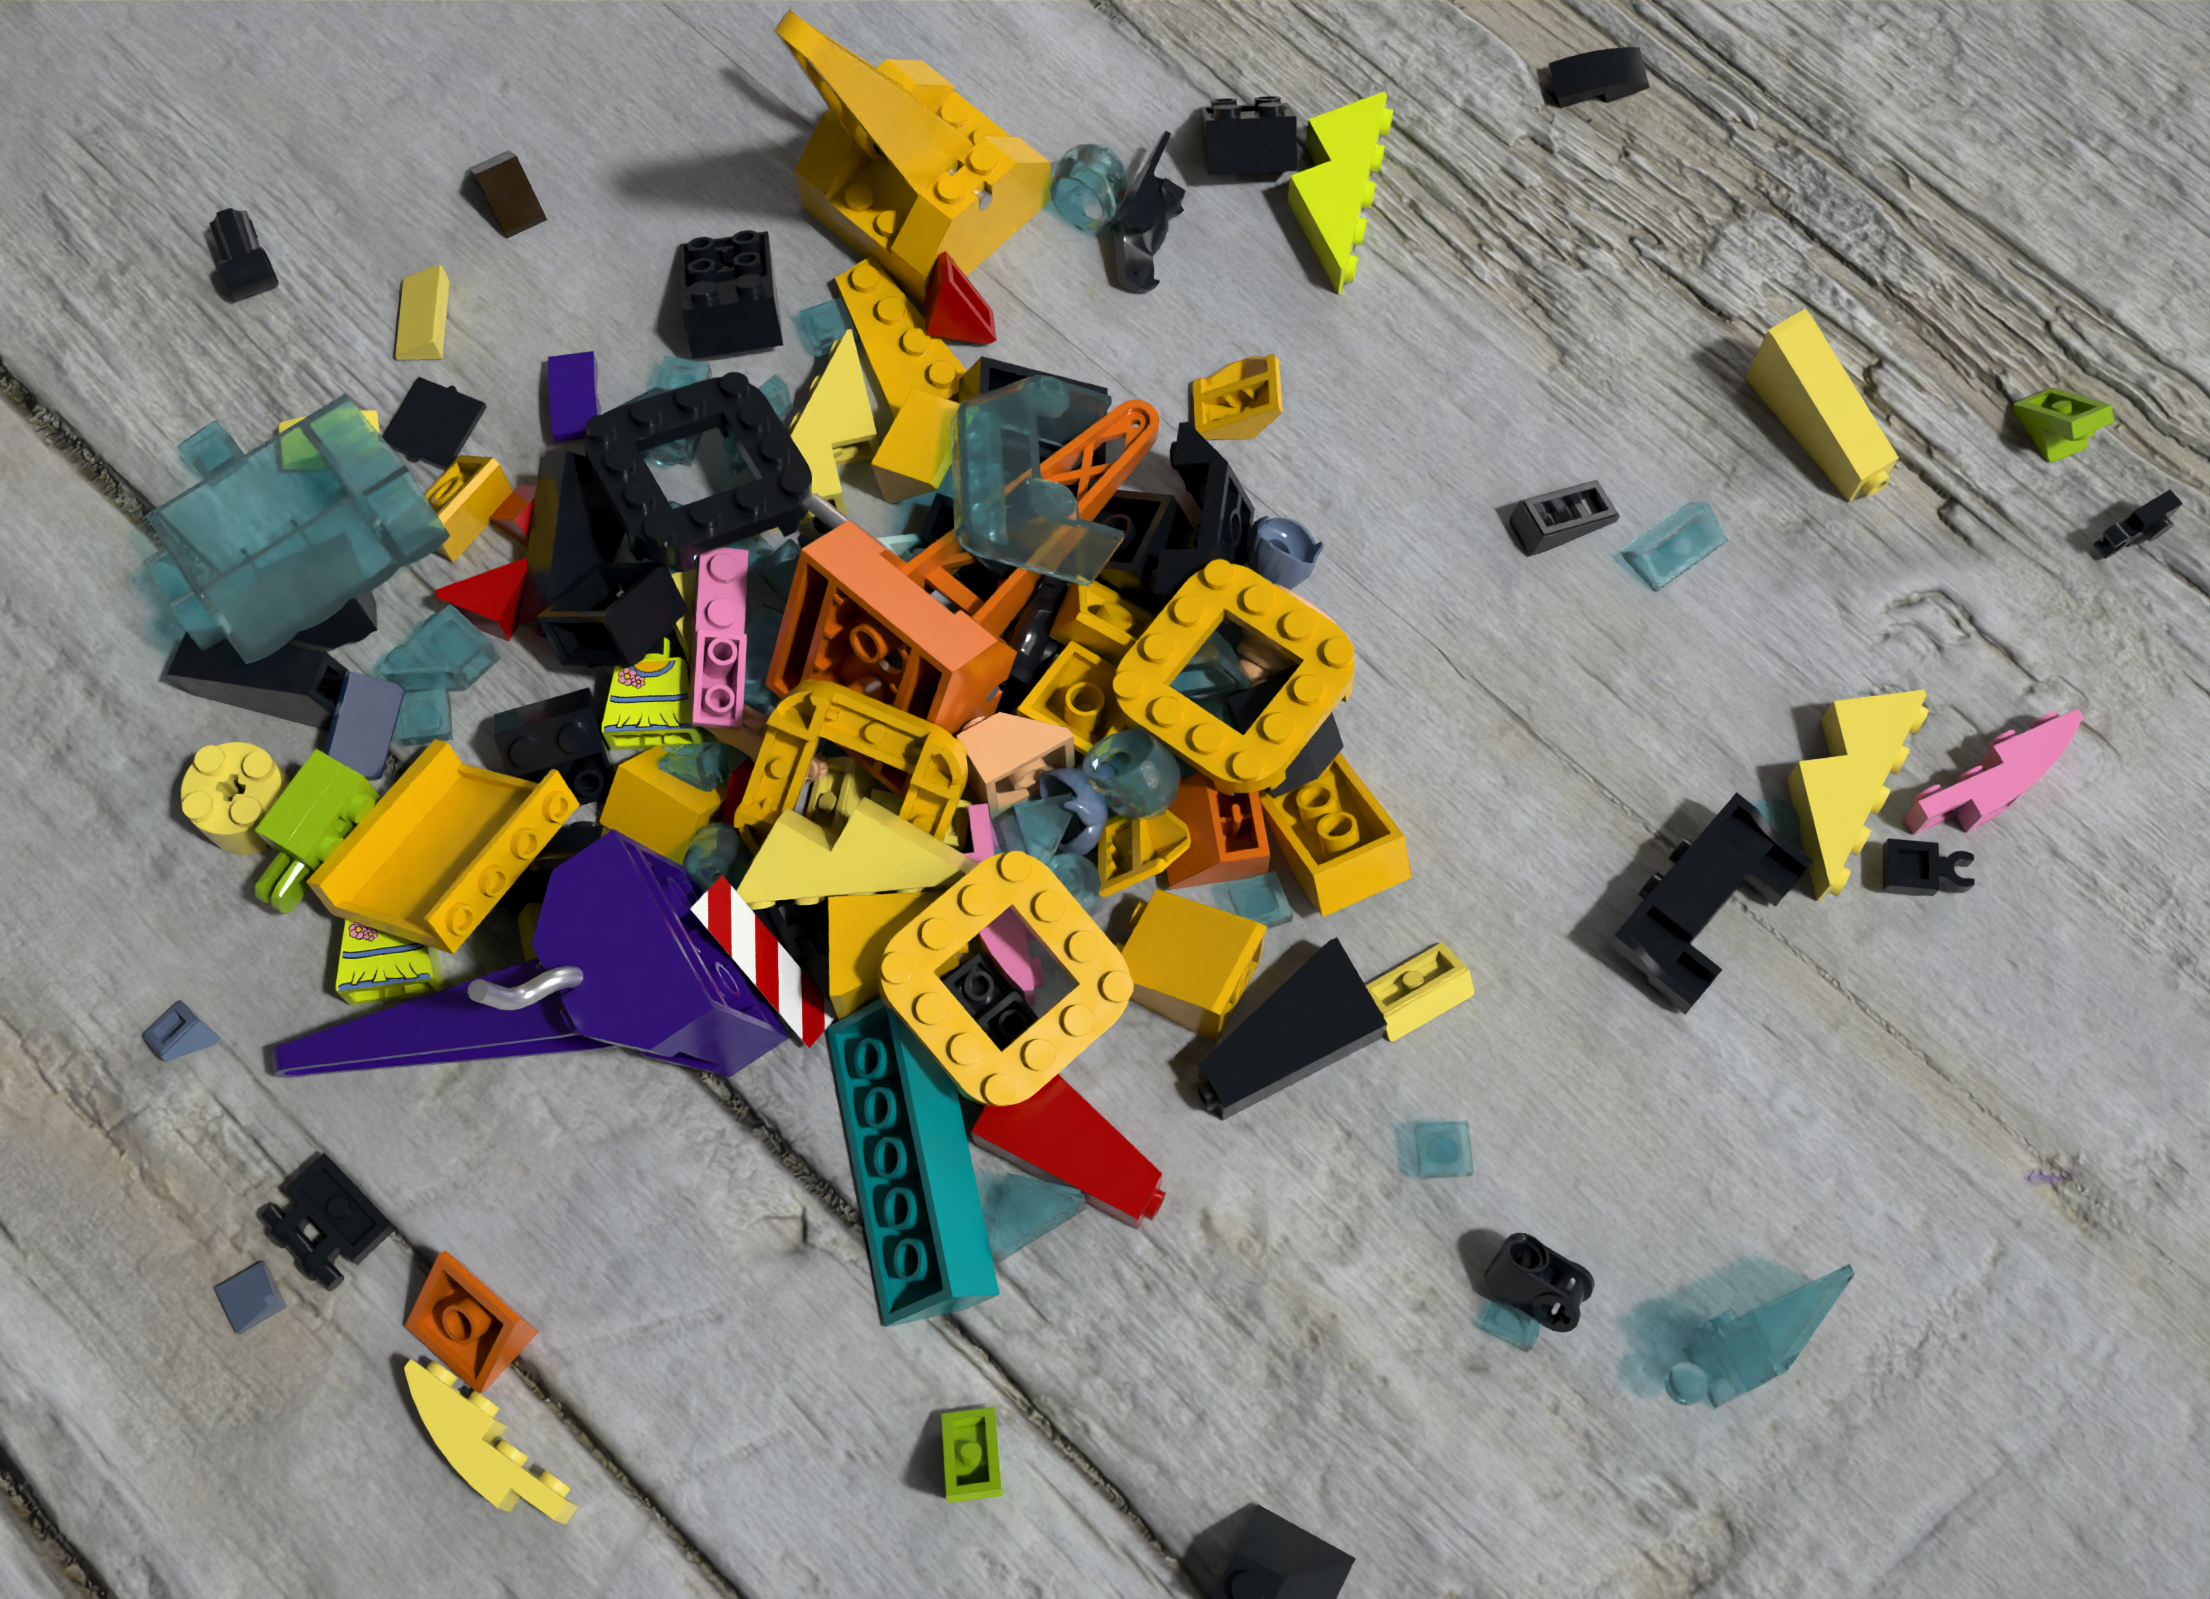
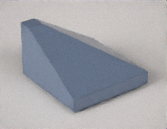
M181 1000L173 1005L142 1036L166 1062L213 1046L221 1039Z
M264 1261L215 1288L236 1333L239 1335L287 1307Z

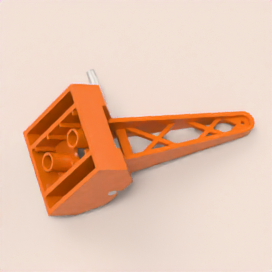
M1143 400L1125 401L908 563L872 534L853 523L818 493L812 494V503L809 511L832 530L801 549L765 685L782 699L803 680L813 679L816 681L833 682L936 724L948 731L954 738L961 733L964 726L970 721L982 716L987 718L993 716L1002 695L998 685L1008 679L1017 655V651L999 636L1043 583L1048 571H1052L1154 445L1159 431L1160 418L1157 410ZM1126 438L1124 453L1116 462L1091 467L1094 450L1102 443ZM1082 462L1081 469L1072 471ZM1040 475L1054 488L1079 483L1076 505L1072 508V515L1039 540L1034 551L1010 577L1008 576L1002 582L998 579L997 591L986 603L952 576L964 565L979 562L969 553L970 544L993 516L1036 476ZM1100 478L1088 491L1089 480ZM936 590L960 611L953 614L938 600L933 598L931 594ZM898 649L903 661L902 670L890 666L884 657ZM835 743L900 799L905 800L913 774Z

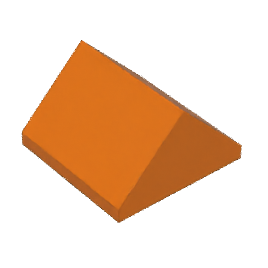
M446 1250L437 1256L405 1324V1327L480 1394L491 1386L539 1332L472 1270Z

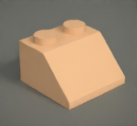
M999 712L989 718L982 716L970 721L964 726L961 733L956 735V738L962 741L967 749V781L981 804L988 803L990 819L1040 793L1039 781L1041 774L1053 769L1075 768L1074 738L1069 728Z

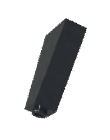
M566 450L540 457L527 554V571L524 577L518 624L537 628L536 635L547 638L537 616L595 564L613 563L625 535V531L596 481L590 482L587 473L586 456Z
M185 632L167 675L197 697L330 731L345 671L349 670L326 651Z
M1337 937L1328 941L1200 1063L1198 1075L1200 1081L1195 1083V1087L1207 1110L1210 1111L1216 1108L1221 1119L1225 1120L1383 1038L1388 1024Z

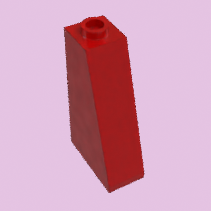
M1059 1074L1054 1076L1039 1091L1025 1101L1001 1107L985 1106L971 1131L975 1145L1136 1230L1139 1229L1144 1217L1151 1221L1154 1220L1165 1199L1166 1192L1160 1190L1162 1173Z

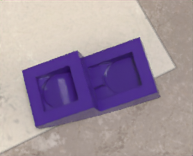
M594 351L548 357L549 405L554 443L585 439L587 421L593 416L601 415V406L597 394L598 365Z

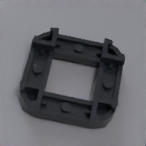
M729 372L722 377L695 382L609 410L602 415L593 416L586 423L584 446L588 477L590 482L596 481L628 537L629 551L639 562L647 558L662 564H675L676 572L695 569L694 556L777 527L784 537L795 533L800 529V520L807 514L811 506L812 474L808 463L766 396L757 387L750 384L748 378L742 373ZM713 428H718L724 438L731 437L755 476L756 481L673 509L640 453Z

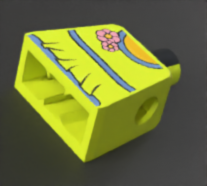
M664 637L657 640L645 652V658L638 664L628 668L615 666L601 731L611 750L650 749L656 745L661 748L703 747L701 726L691 725L690 669L686 659L680 657L670 658V641Z
M345 919L336 979V992L351 1006L425 996L446 989L438 949Z

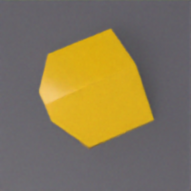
M1269 354L1266 357L1253 355L1226 365L1206 379L1203 377L1196 379L1193 382L1195 429L1206 440L1254 439L1283 413L1279 359L1273 354Z
M1153 798L1151 802H1144L1140 805H1149L1148 807H1152L1160 804L1161 802H1159L1156 798ZM1168 809L1144 814L1125 811L1129 814L1142 816L1161 814L1151 817H1136L1120 813L1108 819L1098 841V893L1104 899L1161 873L1190 847L1191 837L1188 826Z

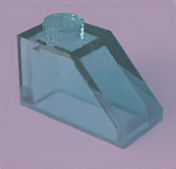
M1215 629L1169 686L1185 697L1247 689L1251 680L1232 646Z

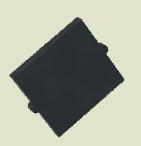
M418 377L380 439L381 445L408 456L412 463L421 461L445 471L456 460L487 406L485 402L459 393L453 385L447 388Z

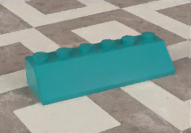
M879 998L827 1027L884 1327L965 1310L1000 1295L956 1084L891 1008L888 1009L882 999Z

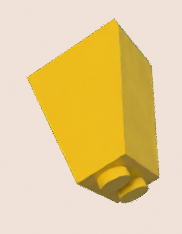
M1156 889L1149 903L1141 900L1137 905L1129 922V927L1134 930L1126 945L1118 942L1115 946L1124 957L1129 968L1130 977L1133 980L1134 989L1129 999L1217 1043L1262 959L1267 926Z
M946 891L828 897L829 996L839 1021L881 998L878 992L880 989L877 979V968L882 949L897 932ZM969 942L934 971L940 980L953 974L960 968V954L969 953Z

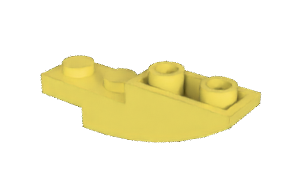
M410 1359L404 1367L412 1398L434 1442L453 1468L496 1508L510 1513L520 1497H522L554 1521L566 1525L579 1507L566 1497L572 1488L546 1469L540 1477L523 1466L529 1457L505 1439H502L495 1446V1443L508 1427L494 1417L500 1407L476 1390H473L470 1396L466 1397L453 1387L458 1377L433 1359L427 1367Z

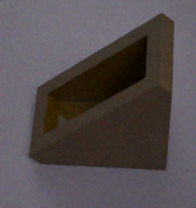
M508 150L469 168L473 179L506 238L547 220L519 159L514 153Z

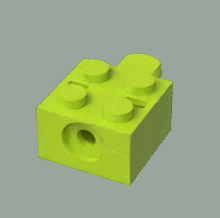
M318 749L313 751L255 829L261 838L278 854L255 885L257 899L264 903L272 904L274 909L284 914L290 913L295 909L310 888L306 881L381 799L365 776Z

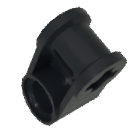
M1514 1233L1505 1240L1486 1269L1484 1276L1486 1286L1498 1299L1512 1304L1538 1320L1544 1327L1563 1333L1572 1331L1577 1327L1581 1317L1579 1307L1582 1302L1591 1297L1595 1287L1594 1278L1586 1268L1568 1260L1543 1245L1537 1238L1526 1233ZM1571 1278H1574L1575 1284L1571 1290L1566 1289ZM1557 1302L1560 1306L1557 1313L1553 1314L1552 1309Z

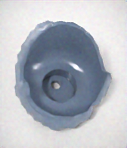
M1264 516L1254 522L1251 531L1246 537V558L1251 570L1271 583H1276L1291 590L1309 578L1324 544L1322 542L1316 544L1308 529L1293 519L1279 517L1269 519V516Z
M1086 760L1080 763L1077 769H1053L1040 776V794L1052 817V823L1040 827V832L1052 836L1056 845L1068 856L1087 854L1096 846L1101 838L1102 830L1108 819L1107 797L1112 795L1116 788L1117 776L1112 766L1105 761L1098 764L1093 760Z

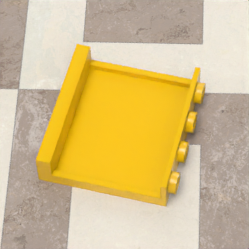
M435 739L306 883L334 916L454 954L580 804L558 770L551 769L540 783L463 764L448 742Z

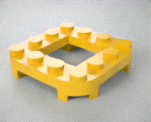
M1217 559L1208 563L1204 569L1196 572L1183 584L1126 653L1116 670L1113 689L1124 721L1136 735L1141 731L1213 780L1218 791L1230 796H1234L1235 792L1252 793L1268 787L1272 791L1286 779L1285 770L1339 702L1342 700L1346 703L1354 689L1355 678L1354 646L1346 633L1338 625L1261 575L1244 566L1230 564L1226 560ZM1231 620L1300 665L1244 736L1169 686L1219 624L1223 622L1228 625Z
M806 679L801 681L798 686L791 689L782 698L766 723L768 728L743 800L736 809L734 816V827L739 828L744 843L755 855L751 861H754L775 822L786 808L795 810L821 737L913 774L898 816L944 842L968 778L967 749L962 741L954 738L948 731L936 724L833 682ZM810 820L837 837L841 835L839 831ZM878 891L875 894H895V891Z
M1022 851L996 854L974 867L886 943L882 949L877 968V979L880 989L878 992L888 1009L891 1008L958 1086L956 1090L970 1101L993 1107L1020 1103L1039 1091L1121 1017L1134 989L1129 968L1119 950L1044 863ZM1010 907L1075 985L1071 991L1000 1051L937 977L934 971Z

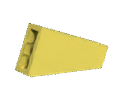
M1803 309L1767 330L1746 377L1747 382L1848 503L1863 493L1868 497L1878 493L1890 482L1889 473L1899 457L1810 313Z

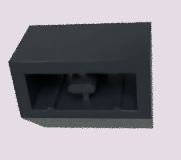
M1256 97L1252 105H1237V99L1220 98L1211 100V107H1200L1204 163L1208 175L1297 171V116L1288 103H1281V97Z
M589 687L494 714L493 735L509 776L540 783L551 769L558 770L579 802V806L607 799L615 777V770L608 744L601 732L602 723Z

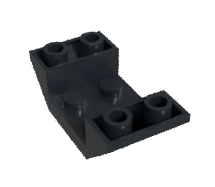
M1179 422L1177 441H1173L1170 446V463L1184 481L1186 491L1192 494L1200 507L1202 518L1201 524H1197L1194 529L1193 540L1195 549L1160 550L1158 567L1152 570L1150 586L1152 595L1158 599L1163 608L1192 575L1204 569L1211 561L1223 559L1230 564H1237L1246 568L1248 563L1246 558V537L1253 526L1255 508L1228 461L1189 422Z

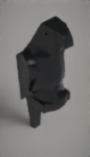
M1168 131L1162 133L1144 167L1135 178L1110 227V234L1114 239L1116 249L1117 282L1120 286L1133 293L1146 294L1155 289L1160 281L1154 279L1153 256L1165 240L1169 218L1177 217L1184 211L1181 204L1186 190L1166 177L1162 179L1154 174L1171 135Z
M1049 570L1035 599L1024 609L1020 618L1013 619L1003 631L1001 639L1017 651V655L1008 679L998 685L1002 695L995 714L999 712L1011 714L1016 705L1020 706L1042 678L1057 653L1060 642L1048 635L1068 589L1066 576Z

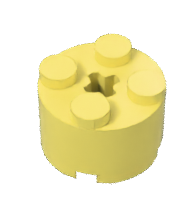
M229 742L218 746L207 745L196 753L194 762L184 776L181 786L182 809L191 822L222 850L238 855L256 854L268 849L266 847L268 844L255 829L291 780L276 761L265 750L256 745L244 742Z

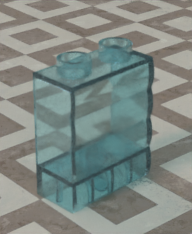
M345 393L145 515L165 547L143 560V562L170 599L168 601L169 606L203 652L224 638H227L243 661L249 664L279 650L298 631L311 628L325 621L339 611L349 599L359 597L379 587L391 578L400 567L415 563L438 549L449 538L450 534L406 465Z

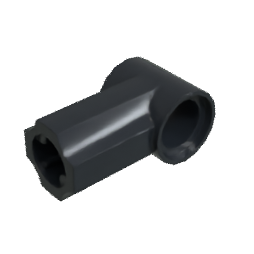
M228 208L217 212L215 219L209 224L222 261L218 262L219 269L233 299L236 301L278 286L279 282L264 248L260 246L258 235L247 211Z

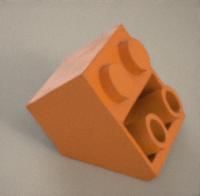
M1201 772L1182 780L1180 792L1175 802L1166 809L1188 826L1191 843L1190 847L1166 868L1169 890L1267 876L1270 851L1258 791L1252 793L1235 792L1234 796H1230L1218 791L1215 788L1214 781ZM1178 783L1155 794L1154 798L1168 794ZM1175 790V792H1174L1173 794H1171V795L1168 796L1167 798L1162 799V800H1159V802L1162 803V802H1164V801L1169 800L1171 797H1173V796L1175 795L1176 790Z

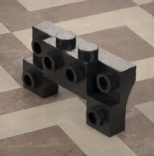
M1737 792L1695 841L1688 836L1683 839L1668 858L1675 865L1665 876L1658 871L1652 875L1638 893L1644 901L1615 933L1609 943L1612 948L1649 976L1645 982L1685 1015L1723 970L1691 945L1696 937L1743 882L1776 907L1813 862L1774 830L1759 810Z

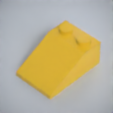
M1340 752L1316 780L1276 798H1272L1263 790L1258 791L1262 814L1301 888L1322 918L1412 878L1405 835Z

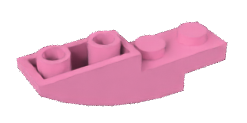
M719 547L697 556L696 590L692 603L690 645L691 725L733 730L742 729L747 634H744L748 550Z
M2077 708L2062 716H2059L2057 711H2053L2035 720L2030 725L2031 729L2017 735L2015 730H2010L1997 736L1988 743L1990 750L1977 764L1978 766L1960 775L1956 779L1957 784L1944 790L1940 784H1937L1916 795L1913 798L1916 804L1903 818L1912 834L1916 835L1953 817L1958 819L1967 833L1989 822L2008 809L2033 787L2064 752L2083 718L2080 710Z
M988 803L968 806L974 852L965 853L964 855L977 863H981L983 860L995 855L994 849L1004 848L1000 819L990 820ZM1008 907L981 930L976 937L987 958L1012 990L1016 989L1028 1005L1036 1004L1034 988L1044 987L1040 956L1029 957L1027 940L1036 938L1012 909Z

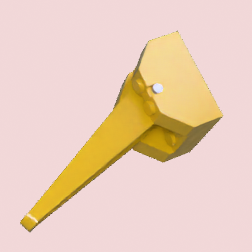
M789 9L783 15L781 21L774 28L773 31L829 107L821 115L795 168L802 206L865 259L872 255L896 285L921 306L924 305L939 254L947 251L961 271L967 276L1052 200L1051 162L1021 138L1010 136L955 92L953 84L923 60L886 59L876 68L812 26L792 9Z

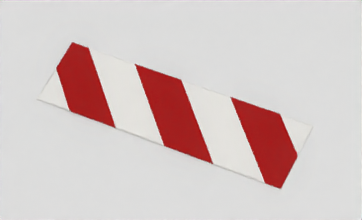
M721 875L690 910L806 1046L810 1048L837 1017L834 1007L730 883Z

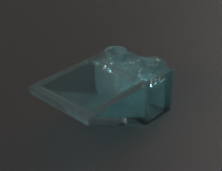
M1850 1264L1739 1318L1734 1309H1730L1706 1321L1703 1326L1692 1331L1696 1341L1683 1349L1688 1361L1675 1363L1666 1372L1664 1386L1668 1396L1678 1404L1691 1406L1702 1401L1707 1394L1715 1409L1787 1372L1855 1273Z

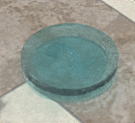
M1769 798L1755 806L1770 826L1790 843L1795 838L1800 828V818L1791 804L1781 799Z

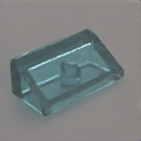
M1708 501L1687 503L1624 547L1620 552L1625 561L1653 592H1658L1727 543L1728 539Z

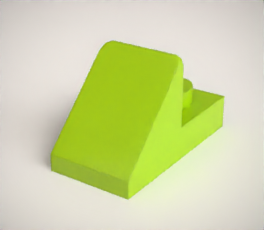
M2054 387L2013 404L2014 413L2044 458L2050 463L2086 449L2088 447V438L2095 434V430L2114 423L2112 405Z
M995 1406L941 1414L947 1504L1003 1496L1005 1490L1000 1463Z

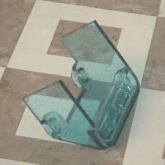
M1034 375L966 400L960 404L951 419L955 536L965 550L979 557L1084 586H1091L1124 540V531L1079 518L1078 503L1070 489L1061 483L1041 478L1039 441L1064 447L1104 416L1112 404L1111 396L1070 384L1051 376Z

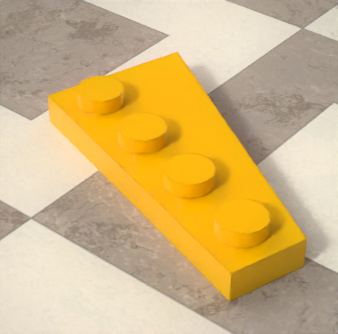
M871 255L835 277L841 299L856 334H858L865 355L871 369L873 368L887 406L890 408L894 420L912 388L958 402L959 379L967 370L940 337L926 335L925 319L879 262Z

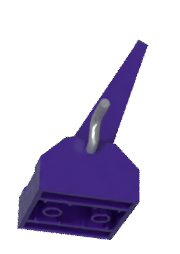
M613 829L551 871L531 944L538 958L294 1041L277 1045L272 1048L274 1076L294 1078L332 1073L597 1051L622 1046L634 1049L642 1057L646 1056L664 1063L731 1077L789 1037L765 996L690 910L706 892L696 873Z

